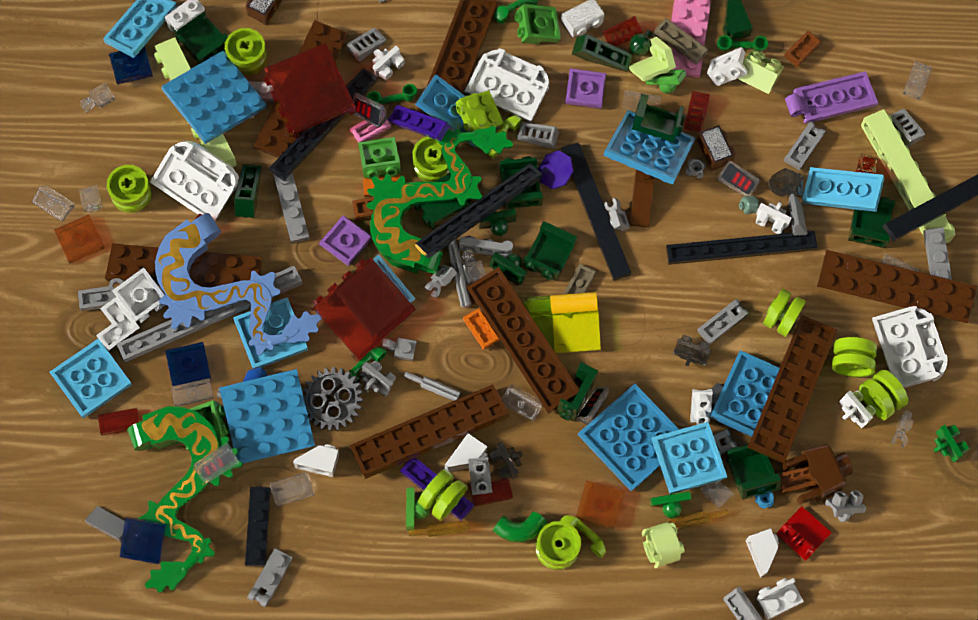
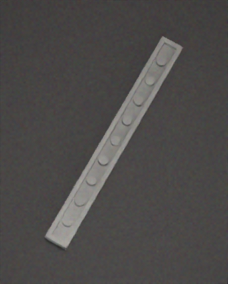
M295 266L276 273L274 287L280 290V294L303 284ZM244 300L217 310L204 312L205 320L200 321L198 318L193 317L189 328L182 323L174 330L171 328V319L119 342L117 346L126 363L251 307V303Z

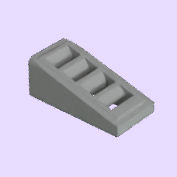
M374 27L348 43L347 51L358 62H361L385 43L386 38ZM375 34L379 40L376 41L372 35ZM367 39H370L373 44H370ZM364 42L368 47L365 48L362 43Z
M905 109L890 115L893 126L900 132L901 139L905 145L910 146L924 138L925 133ZM902 115V116H903L902 119H900V120H898V121L895 119V118H897V117H899V116ZM907 122V124L901 126V123Z
M521 122L517 140L555 149L559 131L554 126ZM530 129L528 136H525L526 130Z

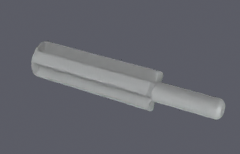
M406 372L404 375L406 378L420 383L422 388L452 401L460 398L461 391L428 377L421 378L409 372Z

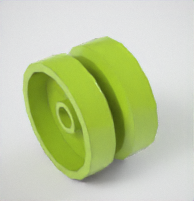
M241 28L233 31L226 39V55L242 75L250 76L264 68L267 62V51L263 36L258 31L251 28Z
M429 137L420 139L414 146L413 170L422 181L435 182L450 174V171L442 153L443 145H440L438 140Z
M123 165L110 173L106 187L113 205L118 210L125 213H135L143 210L149 204L152 198V189L146 173L141 168L134 165Z
M782 288L777 298H774L766 312L768 314L762 324L771 329L780 320L781 323L777 328V333L786 337L806 300L797 296L791 305H788L791 292Z
M857 337L840 338L834 342L833 352L836 355L832 361L834 372L849 377H868L875 373L876 343Z
M887 370L879 371L872 379L866 380L859 386V391L863 395L865 405H872L876 410L874 415L881 420L888 419L895 413V410H900L908 404V396L902 384Z
M443 469L423 491L418 504L426 510L433 507L432 515L441 521L461 500L467 490V485L460 480L453 482V474L447 469Z
M553 521L545 525L539 532L536 541V555L539 561L545 567L552 570H564L570 567L576 561L581 548V538L578 531L571 524L563 521Z

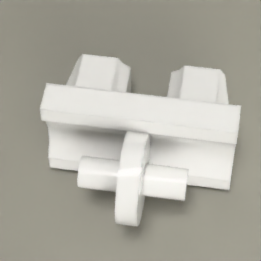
M397 46L390 51L387 49L382 52L378 49L374 51L375 58L372 60L374 63L372 66L374 70L373 75L377 78L380 76L388 80L393 74V71L389 68L392 64L397 69H400L405 64V59L400 55V49Z
M780 201L777 206L772 203L769 206L761 203L756 213L755 223L765 226L768 220L774 223L771 230L776 234H781L784 229H787L792 218L785 215L786 210L780 208L782 205Z
M692 389L691 422H696L697 425L710 422L712 389L703 391Z
M849 391L839 401L846 413L842 418L844 420L850 418L862 429L873 418L876 410L872 405L864 407L861 404L864 398L860 391L853 393Z

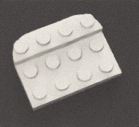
M504 49L490 51L481 57L465 89V93L471 95L489 90L497 108L517 115L531 123L546 92H548L549 79L541 66H535L506 53Z
M186 140L173 145L168 150L150 183L199 216L210 213L214 221H216L232 193L236 191L239 176L229 164L199 144Z
M912 306L872 318L889 372L898 379L903 388L931 380L934 382L944 375L947 366V355L944 353L931 313L917 308V306Z

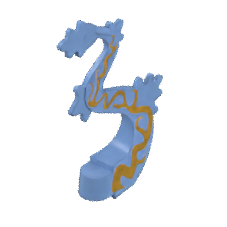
M210 213L201 215L191 223L187 219L165 235L158 248L155 271L157 281L166 294L159 299V303L169 306L163 316L166 319L172 318V329H177L182 323L189 328L193 317L203 321L205 320L204 312L217 310L246 300L251 303L249 331L252 339L248 344L256 347V354L258 356H261L265 349L272 351L274 345L286 342H308L310 340L308 334L318 332L317 324L322 319L321 315H310L307 311L303 312L300 319L292 315L280 335H268L263 331L262 328L271 307V298L281 293L279 289L274 287L276 276L274 272L260 276L256 271H252L250 280L215 287H201L191 280L189 272L192 263L209 249L207 244L212 242L221 233L220 228Z

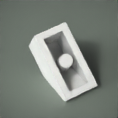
M467 434L445 464V469L449 472L469 469L468 459L488 456L486 453L487 446L470 434Z
M319 445L296 458L294 466L296 469L333 477L339 458V451L332 445Z
M771 529L748 536L746 539L760 578L767 574L779 545L778 537L775 533H772Z

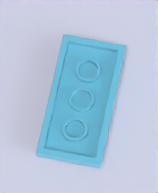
M136 0L103 38L104 43L134 58L166 21L165 16L177 8L176 2L172 0Z
M810 167L802 202L803 204L876 212L885 178L884 175Z

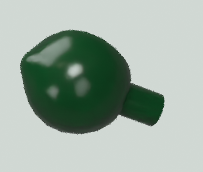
M647 30L644 34L638 33L631 38L629 46L634 54L645 55L649 52L652 32Z

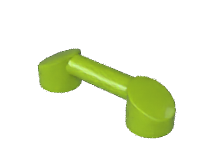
M517 115L511 116L504 122L497 133L507 132L509 128L516 131L523 119ZM492 149L488 155L494 159L498 153Z
M568 515L563 516L560 521L569 523L574 528L577 527L594 542L590 549L598 557L602 558L606 554L602 539L580 519Z

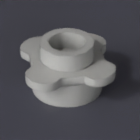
M690 159L688 161V169L685 171L686 175H693L698 179L702 178L704 175L703 169L706 168V164L698 159Z

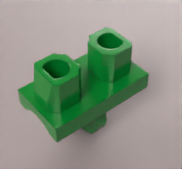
M943 425L936 431L938 438L934 440L937 444V447L933 449L935 453L941 451L944 457L949 455L954 463L969 450L965 441L956 444L954 437L960 434L956 425L948 427Z

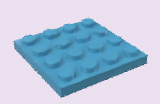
M224 51L162 85V91L205 144L266 109L267 106L238 68L228 59Z
M627 110L606 147L603 156L673 185L695 141V137L681 132V135L676 136L675 141L671 142L632 130L635 112Z
M740 350L710 418L752 437L779 368Z
M297 369L219 388L233 447L239 451L236 455L237 460L247 463L315 446Z
M634 384L578 433V436L632 492L660 467L652 437L679 429Z

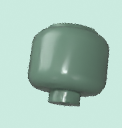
M744 196L740 200L739 208L745 214L756 213L759 208V201L755 196Z

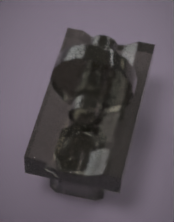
M683 335L681 339L678 338L673 354L687 360L685 364L687 367H689L690 362L705 366L711 352L709 350V343L702 341L699 342V345L691 343L692 338L687 335Z
M503 442L498 443L496 449L488 453L492 464L503 461L505 466L497 469V474L501 480L510 477L513 480L518 477V471L513 462H515L517 467L521 466L520 458L523 456L522 451L515 452L514 448L511 447L508 449L509 456Z

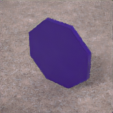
M559 150L545 155L538 168V171L543 174L540 183L552 190L565 186L574 172L572 158Z

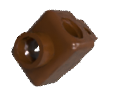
M828 444L803 450L799 456L786 460L782 465L784 471L800 465L801 468L809 466L808 471L811 478L818 484L810 487V492L798 497L797 502L799 505L813 500L820 502L834 496L835 491H841L845 487L846 480L844 477L853 473L852 464L847 454L843 452L834 455L831 446Z

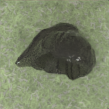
M784 168L771 176L769 188L771 192L779 197L790 196L791 194L801 197L805 190L802 182L804 176Z

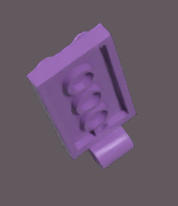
M866 71L796 88L793 90L792 95L785 98L791 117H797L804 113V124L810 121L815 122L876 107L878 104Z

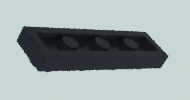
M250 487L245 567H265L270 487Z

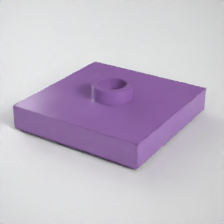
M570 69L565 104L602 109L606 73Z
M343 215L319 242V245L344 264L350 266L372 241V236Z

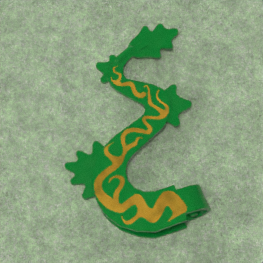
M495 126L462 133L460 129H456L454 132L448 129L442 140L438 141L440 145H443L442 153L451 174V178L447 182L406 183L404 176H400L396 182H393L389 174H386L383 180L375 176L372 177L374 188L367 190L368 194L374 197L373 201L367 203V208L374 210L370 221L371 236L381 255L392 266L415 274L418 273V270L437 274L443 253L438 251L430 258H427L416 248L415 243L421 240V238L410 235L403 229L405 212L418 204L457 199L459 205L464 206L468 199H482V195L478 190V184L482 181V178L480 176H471L470 170L455 152L456 147L461 143L472 141L485 154H489L492 149L496 153L501 154L503 149L512 148L513 142L506 138L507 134L505 131L496 133Z
M167 406L142 415L143 421L133 424L127 429L135 451L148 450L153 447L160 450L174 444H185L192 457L191 466L186 475L158 504L148 501V512L137 519L138 523L149 528L148 535L151 538L161 533L170 538L188 541L192 545L191 553L184 562L161 561L160 570L153 569L150 571L151 578L145 583V587L147 589L156 588L159 593H162L167 586H169L170 590H175L178 584L186 577L188 571L197 562L203 564L205 557L215 556V551L210 548L212 540L210 538L205 539L199 531L177 518L178 510L202 492L210 482L218 487L221 475L232 478L234 475L232 469L243 466L241 461L235 459L234 463L210 478L205 479L199 469L203 463H213L212 456L228 445L229 438L227 436L219 438L214 425L198 412L176 406ZM230 449L231 453L235 458V455H237L239 452L238 449Z

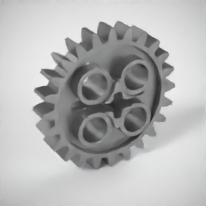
M333 367L331 372L328 368H325L324 374L318 370V377L311 375L312 383L306 381L309 388L302 389L307 393L303 397L306 400L307 414L310 415L309 421L315 420L314 425L318 427L321 424V429L323 430L327 426L330 431H333L334 426L337 430H341V424L347 428V421L354 423L353 416H360L356 412L357 409H363L359 403L365 400L359 396L364 394V391L358 390L362 385L355 383L357 377H351L352 373L349 371L345 373V370L342 368L337 371V368ZM333 381V388L327 390V383ZM349 391V398L343 401V393ZM331 396H334V398L336 399L335 402H332V400L330 399ZM322 397L323 404L320 407H317L316 401L318 398ZM334 408L339 409V414L336 417L332 416Z

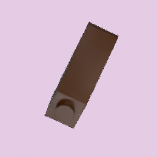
M637 169L634 175L630 226L648 228L654 177Z

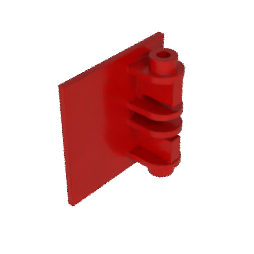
M803 506L776 533L779 538L805 561L831 534Z

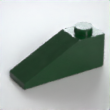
M726 0L723 26L724 35L729 36L732 41L750 37L753 26L741 0Z
M588 34L576 37L572 55L586 61L625 72L628 71L633 55Z
M243 164L235 195L236 217L254 218L262 170L260 165Z

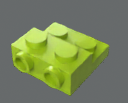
M489 90L462 97L455 103L457 113L461 115L464 129L467 132L491 126L499 127L504 124Z

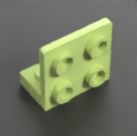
M658 37L650 39V51L653 56L629 66V70L642 81L652 80L655 76L668 73L671 69L676 68L671 47Z

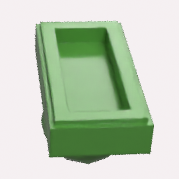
M671 69L668 73L659 74L652 80L646 81V85H659L663 93L670 94L675 91L677 85L686 77V71L684 69Z
M407 488L406 530L414 531V517L424 519L429 515L430 509H424L418 504V500L415 501L414 488Z

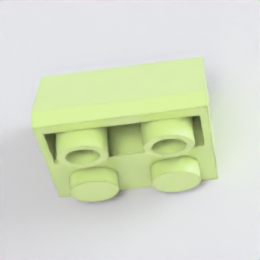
M751 51L743 61V65L748 71L747 75L737 79L769 94L784 66L776 59L764 57L765 54L760 51Z

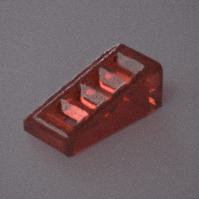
M635 16L603 31L607 43L613 46L629 42L635 34L643 33ZM624 29H627L629 33L625 34ZM618 31L621 32L622 37H618ZM612 33L614 34V37H615V40H613V41H612V39H611V37H610V34H612Z
M692 91L684 129L695 132L703 130L710 99L709 94ZM693 106H695V107H700V108H703V110H701V109H696V108H692V107H693ZM691 113L701 115V117L693 116ZM692 120V121L700 122V125H699V124H694V123H689V121Z

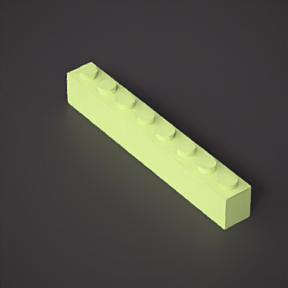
M175 37L155 45L157 53L154 56L157 63H162L164 67L161 70L165 79L169 78L171 81L191 69ZM191 128L194 138H199L200 146L231 167L237 166L235 157L223 134L205 144L194 129Z
M881 110L865 117L861 126L909 211L936 197L935 193L931 192L928 187L927 179L920 173L917 162L912 159L908 146L904 145L901 140L900 132L893 126L891 116L887 115L885 110ZM946 214L919 228L923 234L924 230L943 227L946 243L951 242L956 235L954 226L948 222Z

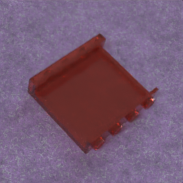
M326 43L264 68L266 74L263 76L267 86H271L273 90L270 92L274 102L278 101L280 105L278 107L281 118H286V129L289 134H293L294 138H297L296 133L348 112L350 116L356 113L355 104Z
M371 257L367 260L365 258L361 259L355 265L357 269L353 272L350 270L341 277L343 281L338 285L334 283L327 289L329 293L325 297L320 295L312 302L314 306L311 308L312 311L315 310L349 349L355 361L363 358L416 310Z

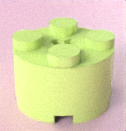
M665 522L642 531V536H646V541L643 542L646 555L651 563H656L654 565L655 568L679 561L681 554L684 553V546L681 541H678L676 536L677 529L674 523L669 524Z

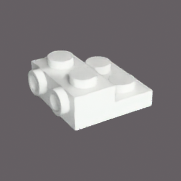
M142 268L112 290L135 322L139 320L142 323L150 317L148 314L150 311L155 309L157 312L165 306L159 303V299L164 296L163 292L145 268Z

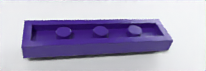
M399 105L396 106L388 119L393 125L438 141L442 140L450 127L445 121Z
M417 458L409 460L400 470L404 476L423 491L437 475ZM463 496L450 513L462 522L472 510L474 504Z

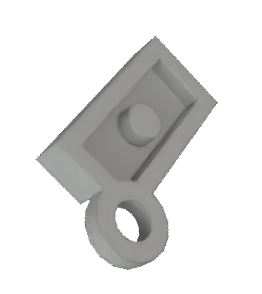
M115 278L110 281L108 287L79 290L80 310L100 309L116 297L112 292L115 289L113 288L114 284H122L123 281Z

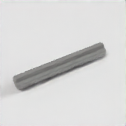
M457 239L447 245L451 267L457 272L454 279L460 305L463 308H467L472 303L469 291L466 288L467 281Z

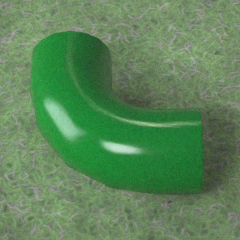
M534 511L522 523H515L503 515L495 525L493 532L510 542L523 543L538 536L541 529L548 522L543 516Z

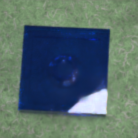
M145 46L134 58L121 51L109 53L117 85L153 77Z
M204 342L165 350L173 389L212 380Z
M126 517L119 557L159 564L166 524Z

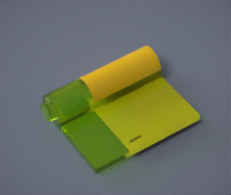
M597 292L528 297V301H524L525 308L555 353L601 350Z

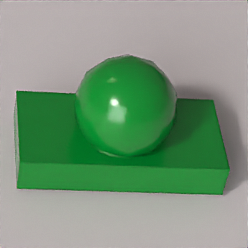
M688 491L652 497L649 500L650 506L663 505V514L668 518L674 519L682 512V506L679 502L691 500V493Z

